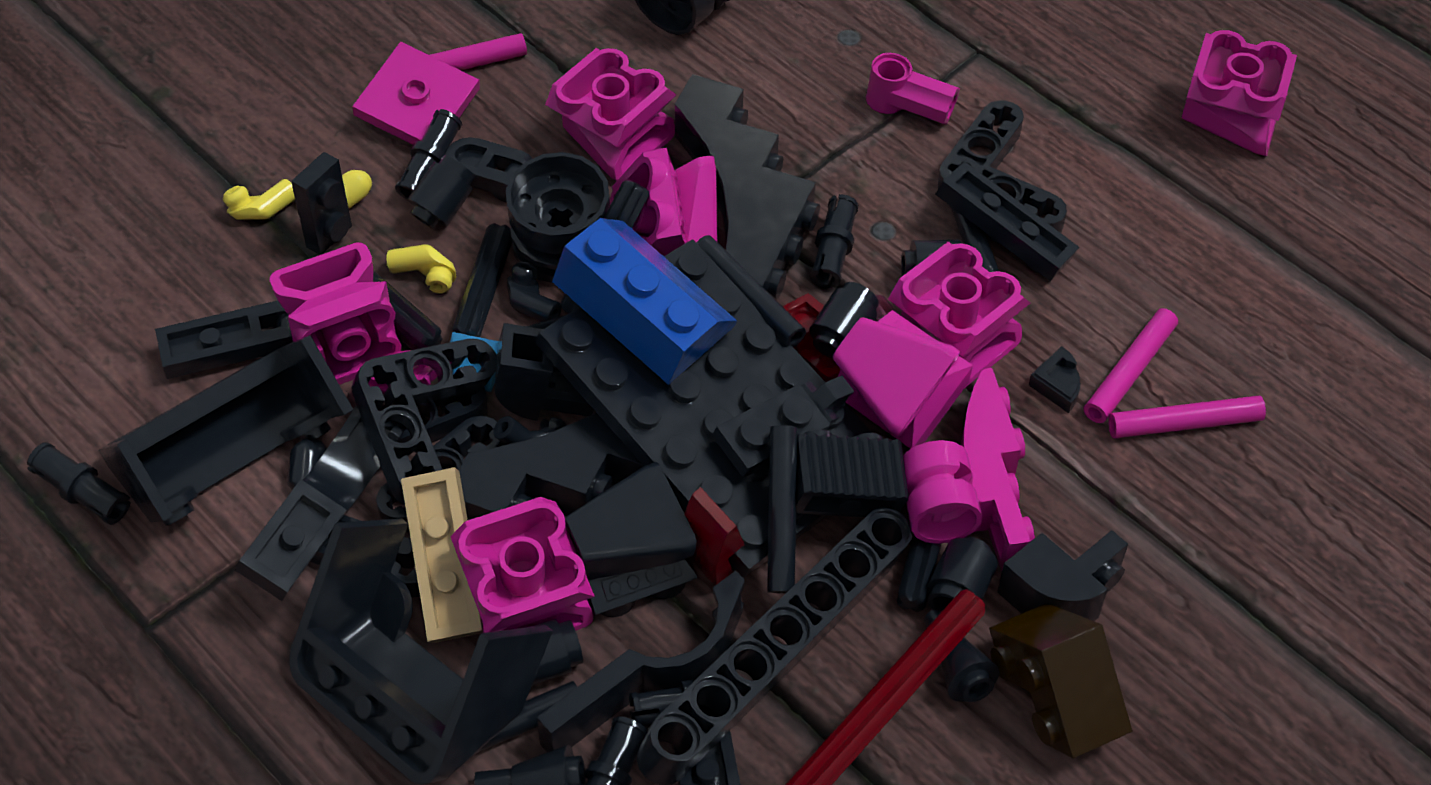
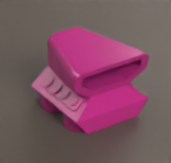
M1219 30L1212 34L1206 33L1181 119L1255 154L1267 156L1276 121L1280 119L1297 55L1292 54L1290 49L1284 44L1275 41H1265L1257 45L1246 43L1240 34L1230 30Z
M595 48L553 83L545 104L562 115L563 128L616 181L642 152L663 148L675 135L673 118L661 112V110L676 94L665 87L664 77L658 71L652 69L635 70L629 67L627 55L617 49L607 48L599 50Z
M667 147L642 152L612 186L610 205L624 180L634 181L649 191V196L632 229L661 255L669 254L692 239L697 242L706 235L712 236L717 241V190L714 156L696 158L674 170Z
M353 243L276 270L270 275L272 290L281 306L289 315L288 321L293 341L310 335L339 385L353 380L366 361L401 351V343L396 335L394 326L396 312L390 303L386 281L373 282L372 256L365 244Z
M947 242L899 278L888 300L902 310L901 316L935 340L952 345L961 351L959 356L973 365L967 387L979 377L982 369L992 367L1020 343L1022 339V326L1013 317L1031 303L1020 295L1021 286L1014 276L1000 271L989 272L982 267L983 259L981 253L976 248L967 244H951Z
M893 310L879 321L864 317L860 318L833 355V360L841 369L839 376L842 375L855 391L854 394L849 396L846 403L890 435L899 439L910 449L924 443L969 383L973 369L971 363L959 356L961 351L952 345L935 340Z
M538 497L465 521L450 536L482 619L483 633L525 628L552 619H556L558 623L571 620L575 631L585 628L592 623L593 611L588 599L595 597L586 576L584 563L578 556L567 530L564 514L558 508L555 501Z

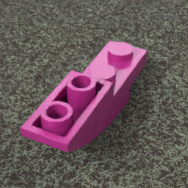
M993 368L982 369L973 387L967 407L961 446L968 453L973 475L972 485L977 492L982 513L981 524L974 532L988 530L1002 572L1004 563L1031 542L1035 535L1030 518L1028 516L1022 517L1018 506L1020 493L1015 474L1019 459H1023L1025 456L1024 437L1020 428H1013L1009 417L1011 405L1007 389L998 386Z

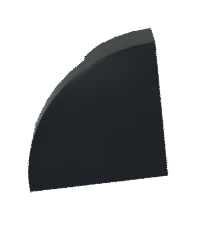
M1061 346L1031 374L1029 380L1030 387L1067 413L1075 406L1080 392V376L1076 368L1077 362L1068 350Z

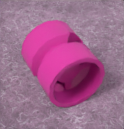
M938 440L917 445L903 455L909 496L907 511L911 530L916 538L924 542L939 544L948 543L956 538H965L973 533L981 524L982 513L977 492L972 485V470L968 453L964 447L952 441Z

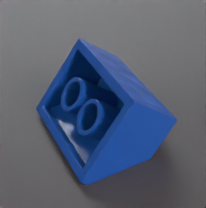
M599 218L564 246L552 281L668 385L735 327L737 323L733 316L624 221Z

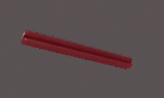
M970 590L960 591L785 785H832L984 616L985 603L981 598Z

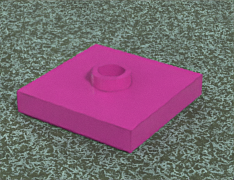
M400 41L352 106L353 115L413 145L414 142L421 141L436 110L444 109L460 117L479 91L480 81Z

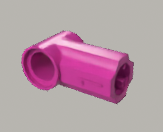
M883 53L878 55L872 62L866 101L873 110L879 113L893 114L904 109L947 125L958 100L960 88L912 71V65L909 60L900 54Z

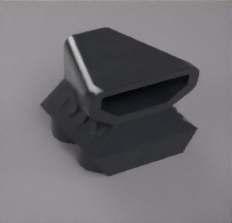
M658 462L643 466L565 517L567 530L578 556L584 563L586 576L595 597L588 599L594 615L601 614L612 618L623 616L633 608L636 600L650 595L659 599L673 598L681 593L685 588L686 582L698 578L689 558L693 557L697 547L695 534Z

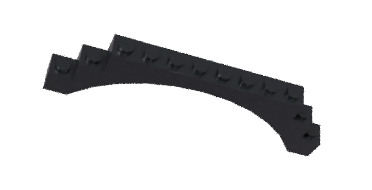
M692 74L675 103V138L682 144L693 160L703 156H714L717 204L723 218L726 251L770 295L778 299L786 281L785 270L788 264L795 265L800 257L804 241L802 236L805 230L813 231L818 220L820 204L814 202L816 182L781 172L784 158L778 155L779 135L746 125L748 110L743 109L744 89ZM596 413L541 437L468 453L459 468L467 520L538 497L555 501L564 516H568L613 485L642 468L643 465Z

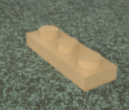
M454 467L402 478L401 483L427 642L437 643L483 633L482 619L450 537L465 521H468L459 470Z

